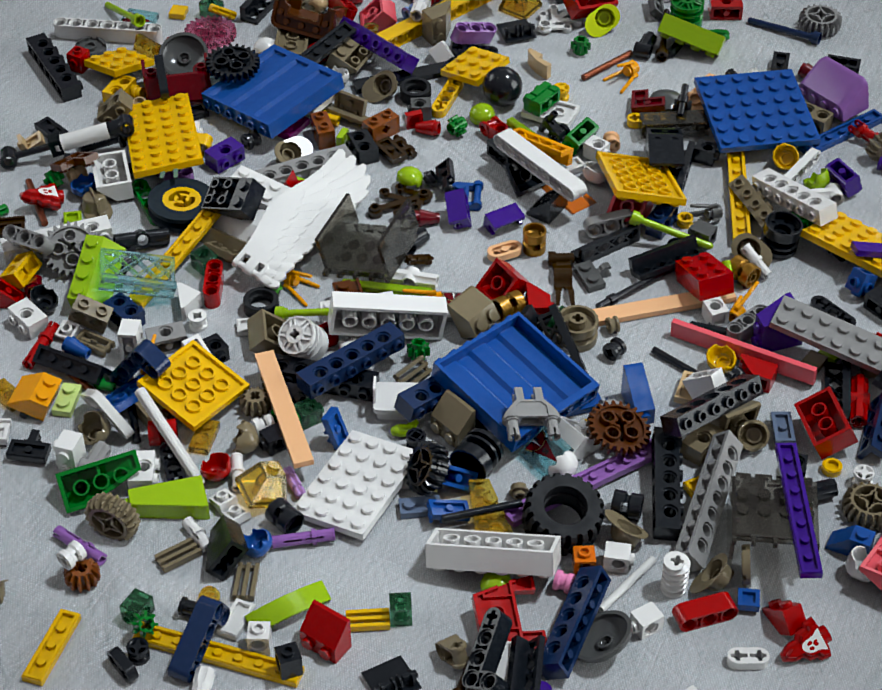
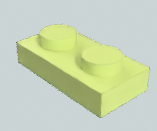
M63 382L51 410L52 416L72 418L83 391L82 384Z

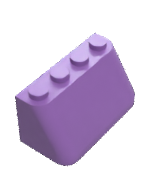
M827 56L819 59L799 84L804 99L818 107L833 112L834 117L842 122L869 108V92L866 79Z

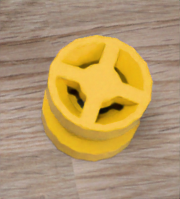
M562 82L554 84L560 88V100L567 102L569 100V85Z

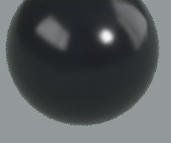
M506 66L491 69L483 80L482 89L484 96L490 103L496 106L504 107L513 104L518 100L522 92V80L519 74L514 69Z

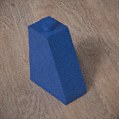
M643 363L623 365L621 395L625 404L629 403L631 409L637 407V413L643 412L642 418L648 419L646 424L654 423L655 406Z

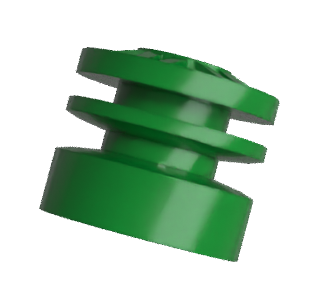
M671 0L670 15L701 27L705 1Z

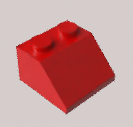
M496 258L475 288L490 300H493L499 296H505L514 290H519L523 295L526 291V283L529 281L509 263Z
M314 599L299 630L300 643L305 649L314 651L324 660L337 664L352 647L350 619Z

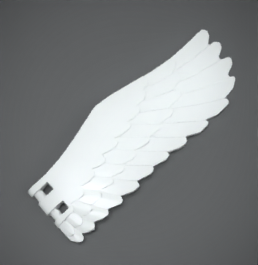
M338 149L319 170L269 203L256 230L241 252L234 258L232 266L236 269H242L244 274L249 277H255L256 281L268 288H279L280 282L287 278L286 273L295 268L294 264L303 260V255L309 253L313 249V244L322 239L321 235L328 233L332 226L341 223L342 217L351 214L356 209V205L369 195V191L366 189L370 185L371 176L365 175L366 165L362 163L357 166L354 155L346 158L345 151ZM245 257L249 259L246 263L243 262Z

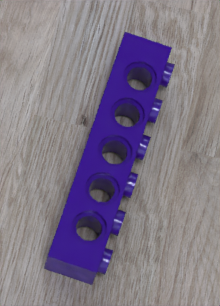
M343 16L339 24L345 20L356 29V34L351 37L352 40L400 69L411 74L413 73L420 59Z

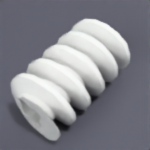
M671 551L665 554L663 558L660 589L666 597L679 598L687 591L690 560L684 553Z

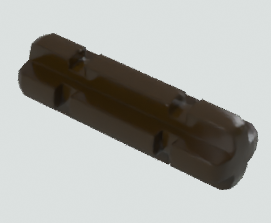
M430 254L406 255L404 263H407L408 266L431 265L434 257Z

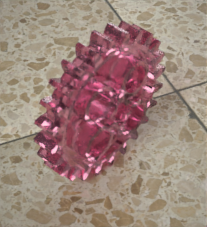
M207 15L206 18L201 16V19L195 18V21H190V24H186V28H184L185 32L200 37L206 44L207 50H214V48L231 44V42H234L237 34L235 23H232V20H228L227 17L222 19L221 15L219 17Z

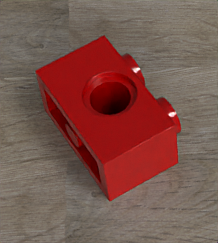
M709 0L710 20H742V0Z

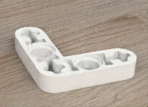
M88 388L80 395L88 406L99 409L125 439H128L135 433L100 391Z

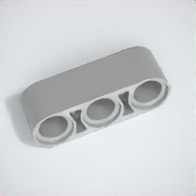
M621 209L588 217L583 222V228L589 238L603 237L631 225L629 221L624 222L627 217H631L633 212L630 209ZM613 221L612 225L606 226L608 222ZM591 226H596L593 230H589Z
M12 224L7 225L2 232L3 238L15 246L29 251L32 250L41 255H50L55 247L54 243L42 234Z
M763 304L755 305L728 323L726 336L742 342L749 340L753 337V323H755L756 314L767 306Z

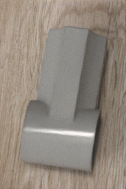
M98 441L93 445L87 457L81 458L78 467L108 458L111 453V446L107 445L104 441Z

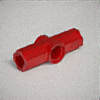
M857 374L851 378V412L849 423L855 428L867 425L870 393H868V378L864 374Z

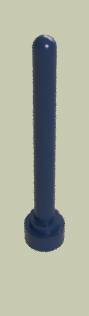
M752 17L747 20L749 24L809 39L811 44L819 45L822 38V33L817 31L808 33Z

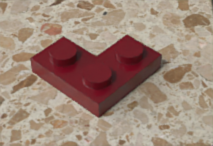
M649 89L632 91V113L665 111V96L649 98Z

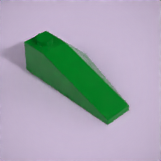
M136 449L55 474L67 514L86 508L88 501L96 493L105 492L107 494L140 471L141 466Z

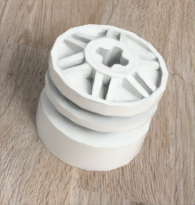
M304 316L289 318L283 323L278 334L279 346L284 352L293 357L318 361L328 349L329 340L325 330Z

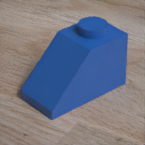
M449 465L450 468L447 472L449 475H446V482L443 485L473 492L478 473Z
M858 525L832 531L825 549L848 556L854 547L863 546L866 548L867 554H869L873 548L876 532Z

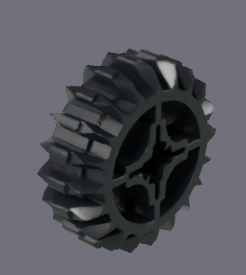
M423 440L422 443L417 444V448H413V453L409 454L410 459L407 461L408 466L405 469L407 471L405 478L408 479L406 485L409 486V490L421 496H432L433 493L437 494L438 489H442V484L446 482L445 478L446 475H449L447 472L450 468L448 465L450 461L448 457L449 451L446 450L445 446L433 440Z

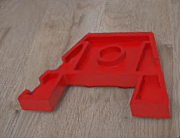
M533 575L517 580L512 579L499 587L496 585L473 594L471 600L478 632L486 611L496 607L512 620V627L507 641H511L516 635L528 641L542 635L545 637L546 644L545 630L522 631L515 595L535 593Z

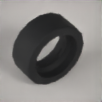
M411 77L405 79L400 84V99L407 105H411L410 98L431 97V84L424 78ZM411 90H420V91H423V92H420V93H410V92H408V91H411Z
M256 287L249 290L243 297L244 312L249 318L261 309L274 314L275 307L279 306L277 293L267 287ZM257 301H268L271 303L265 307L251 305Z

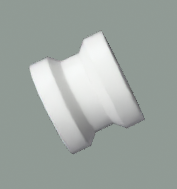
M194 309L189 312L190 330L195 333L204 332L208 328L206 312L202 309Z
M865 464L856 466L853 472L852 485L854 483L859 485L861 481L865 484L870 481L872 484L875 474L873 468Z

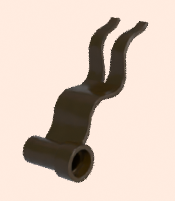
M548 251V266H553L556 305L560 306L562 288L568 291L571 305H575L571 264H574V253Z

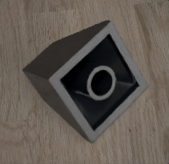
M514 160L503 165L517 198L546 185Z

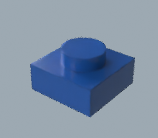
M738 588V610L759 612L760 590Z

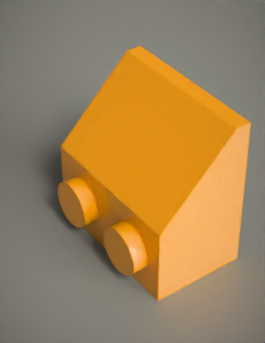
M45 372L22 376L6 406L44 421L58 394L62 379Z

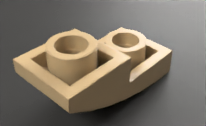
M529 48V66L542 78L549 79L551 77V63L543 60V54Z

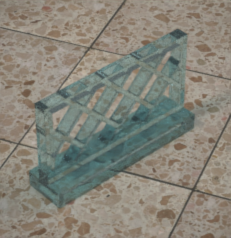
M107 248L100 249L99 290L173 299L177 288V282L175 281V257ZM105 255H111L115 259L110 262L105 258ZM125 257L131 258L133 262L128 264L123 259ZM149 260L152 264L147 267L142 261ZM119 262L124 268L118 270L114 264ZM168 262L170 267L165 269L160 263ZM136 264L143 269L139 273L132 268ZM155 266L161 271L158 275L151 270ZM110 268L115 274L105 273V270ZM128 270V271L131 272L134 276H127V275H124L123 273ZM147 272L152 278H144L142 275ZM166 275L170 281L162 280L160 277Z

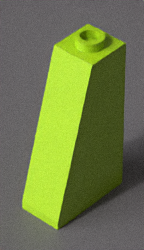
M201 475L127 489L129 498H125V501L131 503V506L137 509L136 513L140 515L139 518L185 519L191 516L194 519H210L208 501Z

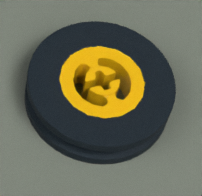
M175 178L157 184L148 195V213L152 222L159 228L167 227L170 232L182 233L202 210L201 206L209 186L201 181L190 178Z

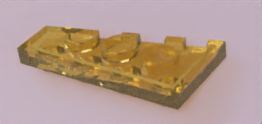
M489 479L468 480L471 509L498 503V497ZM504 511L472 517L474 530L513 533L511 526L508 525L505 519Z

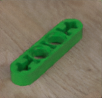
M144 179L134 180L132 182L133 193L150 224L156 226L148 213V198H142L149 195L151 188Z

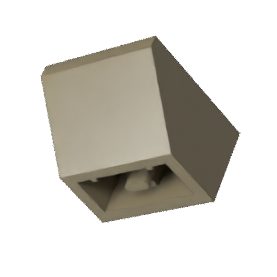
M350 38L329 54L325 66L333 69L334 66L346 68L349 74L357 73L372 57L373 53Z

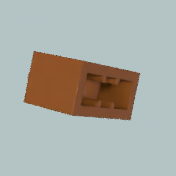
M387 108L362 121V129L367 128L375 142L388 136L391 137L400 132L399 115Z
M327 111L311 113V131L319 150L335 147V129Z

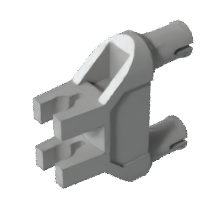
M514 387L512 405L507 409L502 418V423L507 428L508 440L513 441L512 436H514V441L520 440L519 426H545L550 441H553V436L554 441L561 438L558 425L561 421L560 414L550 403L544 400L542 388L533 387L531 399H524L522 387Z

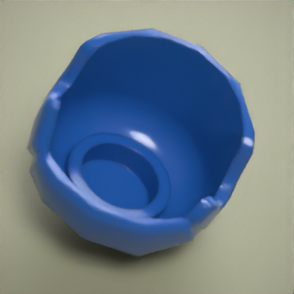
M92 172L88 176L80 174L77 179L70 183L71 192L78 197H83L89 191V187L96 190L94 174Z
M264 528L252 529L250 535L243 534L249 549L246 555L250 558H259L270 550L273 539L268 530Z

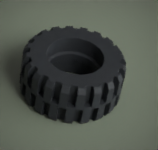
M553 473L552 477L546 475L542 477L541 481L537 480L527 493L521 517L525 534L561 536V556H567L568 553L572 555L573 546L592 545L599 535L605 516L604 502L600 498L598 490H593V485L588 481L584 482L582 477L577 476L576 478L569 473H565V475ZM554 504L569 506L578 513L581 521L575 524L558 523L548 516L545 508Z

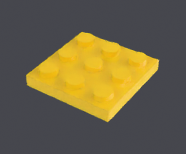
M472 46L453 61L446 64L440 72L441 76L478 87L483 83L484 77L491 69L506 66L510 61L507 56Z
M119 47L115 51H105L102 55L90 56V58L84 60V66L112 77H119L141 70V60H144L145 68L154 66V59L144 54H138L136 51L127 50L125 47Z

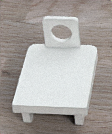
M374 376L373 412L377 414V418L383 420H406L394 408L397 395L418 383L377 382L376 376Z

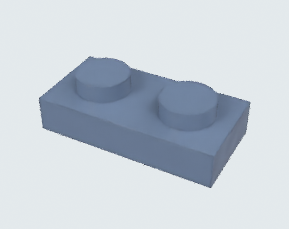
M771 412L770 421L774 444L796 443L791 412Z
M432 495L398 499L401 520L428 517L429 512L426 505L428 499L440 500V496Z

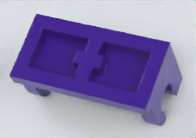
M464 188L445 192L449 224L453 225L454 229L472 227L468 196Z
M515 202L486 213L483 226L491 235H495L494 231L514 222H517L519 225L523 224L522 220H525L526 216Z

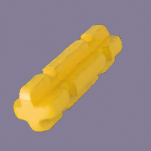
M215 4L209 5V12L232 20L236 19L237 13L235 11Z

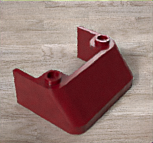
M204 53V62H206L207 53ZM141 60L146 100L159 99L161 95L156 69H145L144 60ZM203 62L194 65L193 72L166 75L169 96H175L178 93H188L191 106L203 103L201 93L212 86L210 73H207L206 63Z

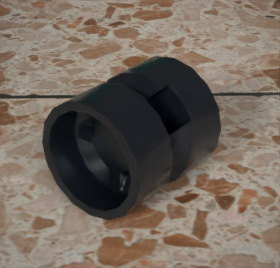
M615 489L610 510L616 511L622 516L626 515L627 519L639 521L644 504V495L638 493L628 495L627 491Z
M282 497L273 500L265 511V518L274 526H277L283 534L296 533L304 522V515Z

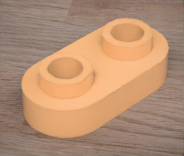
M509 240L492 245L487 249V258L494 262L496 258L505 261L518 257L522 253V244L517 240Z

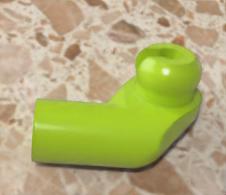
M416 419L407 424H396L391 427V434L397 437H406L407 431L416 428L419 422Z

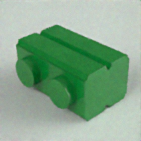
M547 81L535 86L532 92L525 94L523 109L529 113L532 112L537 117L541 116L560 100V88L551 85Z
M586 117L565 136L562 144L574 148V156L583 148V143L592 135H596L600 127L589 117Z

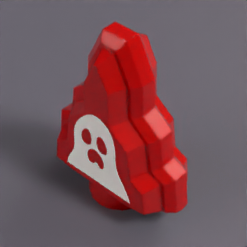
M55 183L41 186L37 189H28L19 195L24 203L39 205L42 208H50L54 211H58L61 208L60 204L64 202L63 190H57Z
M809 617L801 623V628L794 633V639L785 645L779 655L783 662H796L802 658L809 661L816 658L824 660L831 657L828 643L832 641V637L824 625L819 627L814 619Z

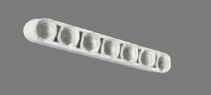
M59 17L53 20L55 36L59 39L80 40L90 36L92 39L99 37L105 42L159 45L163 42L162 26L156 23H145L142 27H136L131 22L67 17Z
M507 128L494 135L493 141L498 149L568 201L572 202L587 193V187L582 180L511 128Z

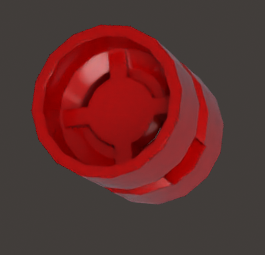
M166 419L178 437L177 419ZM150 420L148 421L149 445L159 446L162 442L166 443L153 421Z

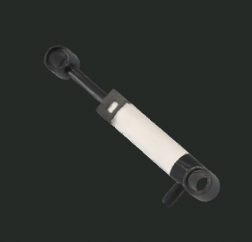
M122 114L115 120L60 134L56 132L48 134L47 144L18 152L12 146H5L0 150V165L4 169L9 170L17 166L19 158L48 150L51 151L54 158L64 155L65 151L117 137L120 147L125 148L127 144L124 137L133 135L135 131L134 120L129 114Z

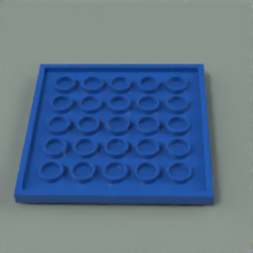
M792 69L694 78V85L720 153L773 149L782 143L792 146L820 144V135Z

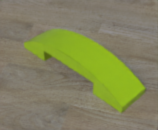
M321 580L279 597L244 617L247 623L248 621H271V628H273L274 625L308 610L314 599L324 604L330 601L331 597Z

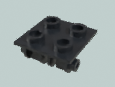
M527 19L496 24L506 43L537 38L533 31L535 30L534 23H528Z
M401 655L361 672L371 690L422 689L417 681V671L415 669L411 670Z

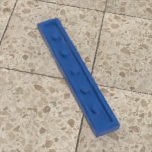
M872 109L819 134L821 138L820 144L798 146V150L805 154L813 147L823 152L854 137L855 135L848 131V126L852 125L858 128L854 124L855 120H860L871 129L882 123V114Z

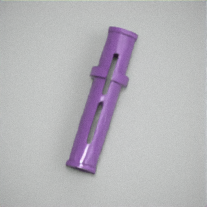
M58 525L53 530V537L66 545L73 540L78 541L87 552L86 558H92L99 566L106 562L107 554L95 548L93 543L82 540L61 525Z
M334 527L320 530L312 528L311 531L271 535L273 549L310 543L317 545L318 542L336 541Z

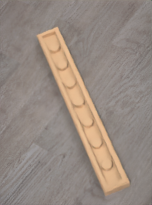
M690 292L592 310L598 315V326L606 325L605 319L608 317L612 319L613 316H617L619 322L702 308L703 301H699ZM735 293L720 296L725 304L736 302L737 299Z
M274 350L254 354L294 469L313 465L312 453Z

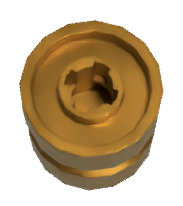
M529 223L523 228L522 251L527 256L538 257L546 251V228L540 223Z
M736 255L730 260L733 279L738 280V283L746 288H751L758 281L761 275V268L751 262L749 263L741 255Z
M519 290L511 291L505 296L502 295L492 300L500 316L498 320L501 322L509 315H513L518 311L521 313L526 305L525 298Z

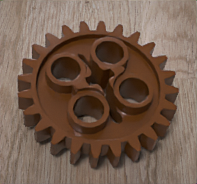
M612 400L610 405L607 401H604L603 406L598 403L596 408H592L586 422L588 427L586 433H591L589 439H595L593 445H601L600 451L607 449L608 455L612 451L615 457L621 453L623 458H625L627 453L633 457L634 453L640 454V451L645 449L650 440L651 431L649 429L651 425L646 424L647 418H642L643 412H636L637 407L631 409L629 403L623 406L622 401L616 404Z

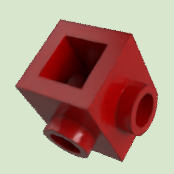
M75 45L66 54L67 62L71 71L83 74L89 69L84 66V60L90 58L89 49Z

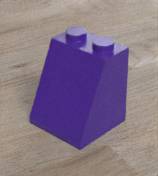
M790 292L785 294L786 296L794 299ZM784 295L756 314L755 323H753V337H751L752 345L771 352L802 345V341L769 327Z

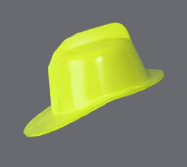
M604 4L598 7L586 18L585 29L587 33L593 37H601L608 33L619 23V10L612 4Z

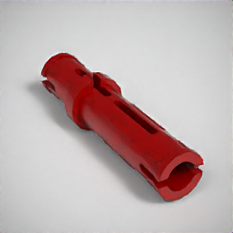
M50 321L45 330L40 332L38 340L22 361V365L25 368L33 369L35 363L32 360L39 343L48 346L53 342L54 334L59 328L58 323Z

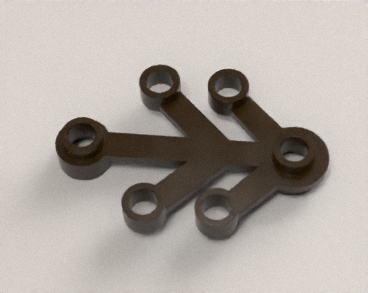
M400 183L395 185V192L397 194L390 193L388 188H381L379 190V197L394 201L382 205L372 203L368 208V216L372 219H379L382 217L383 211L399 207V209L393 211V218L395 220H402L409 205L410 214L413 215L414 210L421 209L422 205L431 202L433 193L428 189H420L418 191L408 189ZM401 194H406V195H410V196H409V197L401 196Z

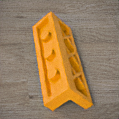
M520 127L513 129L556 162L566 166L572 165L574 148Z

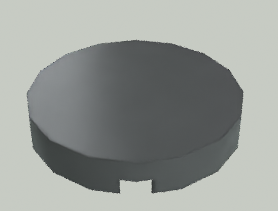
M90 36L84 37L75 43L76 46L89 49L90 56L102 55L107 50L105 41L99 37H96V39H92Z

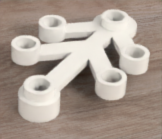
M556 4L549 5L550 21L547 20L548 13L546 11L538 13L540 21L537 24V31L542 34H547L552 30H562L563 33L568 34L572 32V25L568 23H573V26L576 27L582 25V18L575 20L566 18L569 16L567 10L558 15V5Z

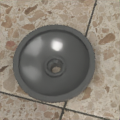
M188 32L171 35L163 42L159 54L163 56L165 72L167 74L193 72L194 65L199 62L205 63L204 53H207L208 57V50L204 41L197 35Z
M617 610L596 614L577 659L584 663H601L618 655L627 646L633 633V624L629 616Z

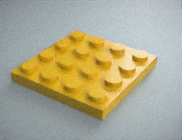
M194 340L168 358L171 366L158 379H153L146 374L137 381L139 388L145 387L152 399L193 432L240 397L244 390H249L250 386L248 382Z

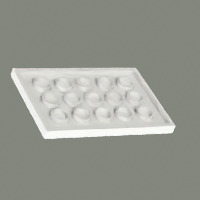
M352 430L294 507L304 515V520L325 528L334 527V531L364 540L407 481L405 478L407 471L405 469L408 466L407 461L410 459L409 454L413 453V449Z

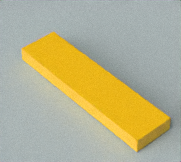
M60 609L21 676L22 681L43 687L82 619L81 614Z

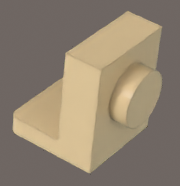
M39 130L26 139L20 134L16 135L18 140L17 146L21 151L46 144L44 136Z

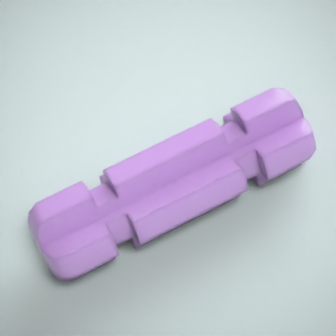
M292 466L284 467L283 475L287 479L286 481L292 492H294L295 498L299 500L306 491L297 474L294 473V468Z

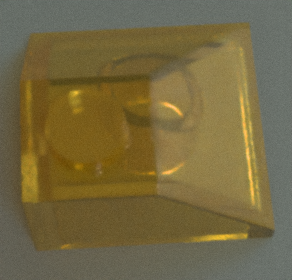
M502 0L499 11L520 20L528 19L542 7V3L540 0Z
M260 461L235 478V482L249 509L267 508L273 500L279 497L287 500L286 474L279 461Z

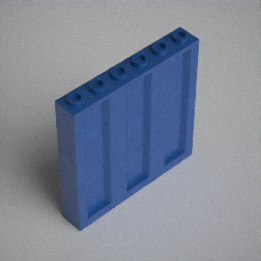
M273 44L258 55L260 57V69H258V73H254V77L249 76L248 80L243 78V82L237 80L236 83L233 80H230L229 83H227V80L219 81L202 92L201 95L203 105L207 109L251 130L255 129L261 135L273 139L345 87L341 73Z
M519 311L507 316L499 324H494L486 332L479 333L471 341H466L458 349L451 350L443 358H438L433 363L431 376L446 390H451L475 409L476 419L511 452L516 451L534 439L542 430H546L545 426H519L520 440L514 441V436H512L513 441L508 440L507 428L503 425L502 418L507 409L512 405L514 387H522L524 399H531L533 387H541L544 400L550 403L560 416L567 417L596 398L600 387L598 382Z

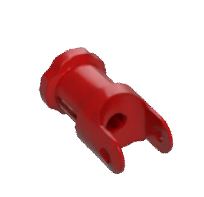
M860 120L854 121L855 126L858 128L852 125L848 126L850 133L859 139H864L868 143L870 142L869 138L872 139L874 134L879 135L878 132L872 131L868 128V125Z

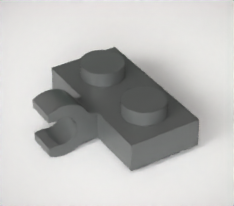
M591 260L573 265L574 272L588 293L606 288V282L603 278L611 276L608 270L611 269V266L608 262L602 263L597 269Z

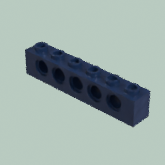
M389 321L296 373L297 387L311 400L322 395L331 388L338 386L340 383L405 348L404 333Z
M431 376L400 392L397 395L394 408L409 422L421 419L425 414L434 410L446 389Z
M602 565L579 568L544 647L542 674L546 680L568 679L611 582Z

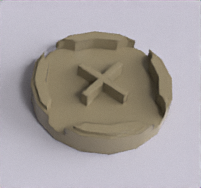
M742 544V586L751 587L750 544Z

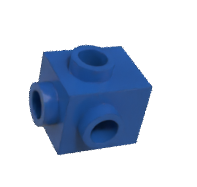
M853 267L845 287L851 290L850 293L856 297L865 296L867 292L874 288L878 276L863 268Z

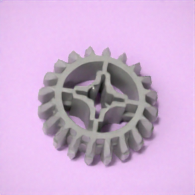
M813 4V6L808 5L807 8H803V11L799 14L798 23L800 29L804 32H821L822 37L827 38L828 36L833 37L834 34L840 31L842 16L832 6Z

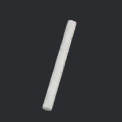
M650 556L601 603L598 611L600 613L604 612L657 562L656 558Z

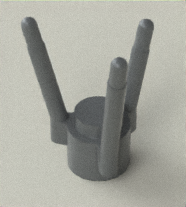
M717 203L690 204L692 208H706L705 210L689 213L693 216L705 214L706 219L711 220L708 222L710 224L718 223L719 218L723 216L722 207Z

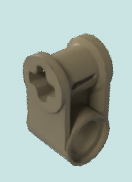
M454 634L435 643L437 654L442 661L448 663L453 669L466 668L469 656H467V643L465 640Z

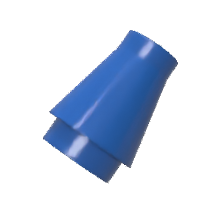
M67 336L61 347L65 353L88 359L92 352L90 348L74 336Z

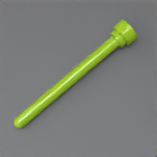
M110 2L105 3L106 8L131 20L134 26H144L146 20L143 15L139 13L132 14Z
M633 210L629 220V224L634 226L642 224L680 239L689 236L687 233L644 218L641 212ZM696 237L698 246L708 250L713 248L711 242Z
M276 306L274 315L283 319L294 316H328L329 308L288 310L284 306Z

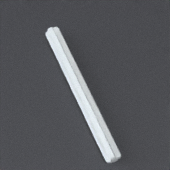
M145 387L138 388L134 392L135 396L189 477L202 476ZM202 476V480H203V484H204V483L206 482V480H205V478Z

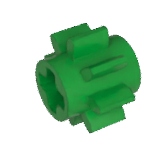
M579 35L574 38V41H571L570 49H573V53L583 56L588 53V50H591V43L587 37Z
M455 115L447 120L449 122L447 130L451 135L459 137L467 132L465 128H467L468 124L464 117Z
M50 170L44 174L45 179L43 182L45 185L55 183L58 188L64 184L62 179L65 176L63 173Z
M422 338L413 339L411 344H407L408 357L414 360L418 356L423 355V360H425L426 356H430L429 343H426Z
M142 610L141 615L133 613L135 618L129 622L134 628L132 633L137 634L140 631V637L145 638L146 633L153 635L154 626H158V623H155L153 620L155 614L147 616V610ZM142 620H146L144 623L146 626L145 628L141 627L143 625V623L141 622Z

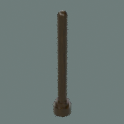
M665 9L663 11V16L665 13L670 14V10ZM662 37L660 38V47L656 50L655 58L659 62L667 61L669 55L666 49L667 39Z

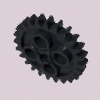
M229 44V47L223 45V48L217 47V51L212 49V53H208L205 62L207 73H210L211 77L214 76L215 80L220 78L221 82L227 80V83L230 80H233L234 83L237 80L243 82V78L248 80L249 76L254 77V73H258V69H260L258 53H255V50H251V47L245 48V45L239 47L238 44L235 46Z

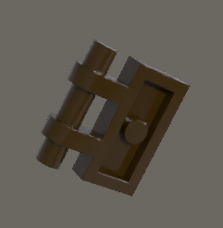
M398 134L394 135L393 140L388 136L375 142L379 148V153L392 165L407 160V155L412 158L417 156L415 148L411 144L408 145L406 139Z

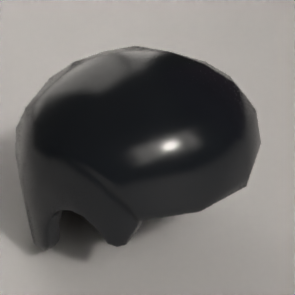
M40 284L30 290L29 300L43 313H50L58 306V296L53 289H47L44 284Z

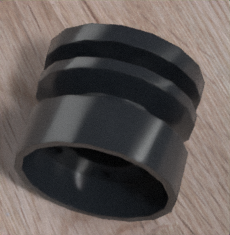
M787 211L771 212L766 216L760 240L771 249L773 258H790L797 251L803 223L793 213Z
M474 428L468 432L461 443L452 451L450 463L452 466L477 472L476 483H480L485 480L502 459L504 449L500 441L493 434L484 429Z

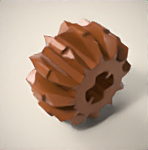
M92 558L78 561L73 569L67 570L64 568L63 572L65 584L70 586L72 591L78 589L80 593L84 589L90 592V588L97 587V581H100L101 578L99 565Z

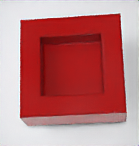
M421 109L405 112V127L407 130L414 129L416 122L423 121Z

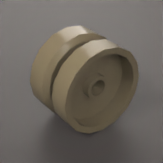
M570 305L563 308L561 314L579 353L591 350L596 345L598 338V315L587 306ZM556 333V342L560 345L563 338L561 334Z

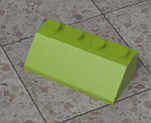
M667 13L664 14L657 30L660 33V37L667 40L669 37L675 39V43L682 46L685 43L690 46V49L697 52L702 50L705 52V55L711 58L719 56L726 41V37Z
M86 234L67 296L71 308L78 293L100 303L113 296L126 248L104 236Z

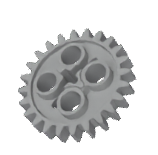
M67 221V226L60 222V228L53 226L54 232L48 230L49 237L45 236L54 243V250L61 249L63 251L55 253L53 250L50 255L43 257V262H47V268L52 267V273L58 270L59 277L65 273L66 279H68L70 274L74 276L81 253L80 248L83 247L86 234L96 235V232L90 233L91 227L84 229V223L80 227L77 226V221L73 225ZM67 236H73L74 239H73V240H67L66 237H67ZM74 259L77 263L70 264L68 261Z

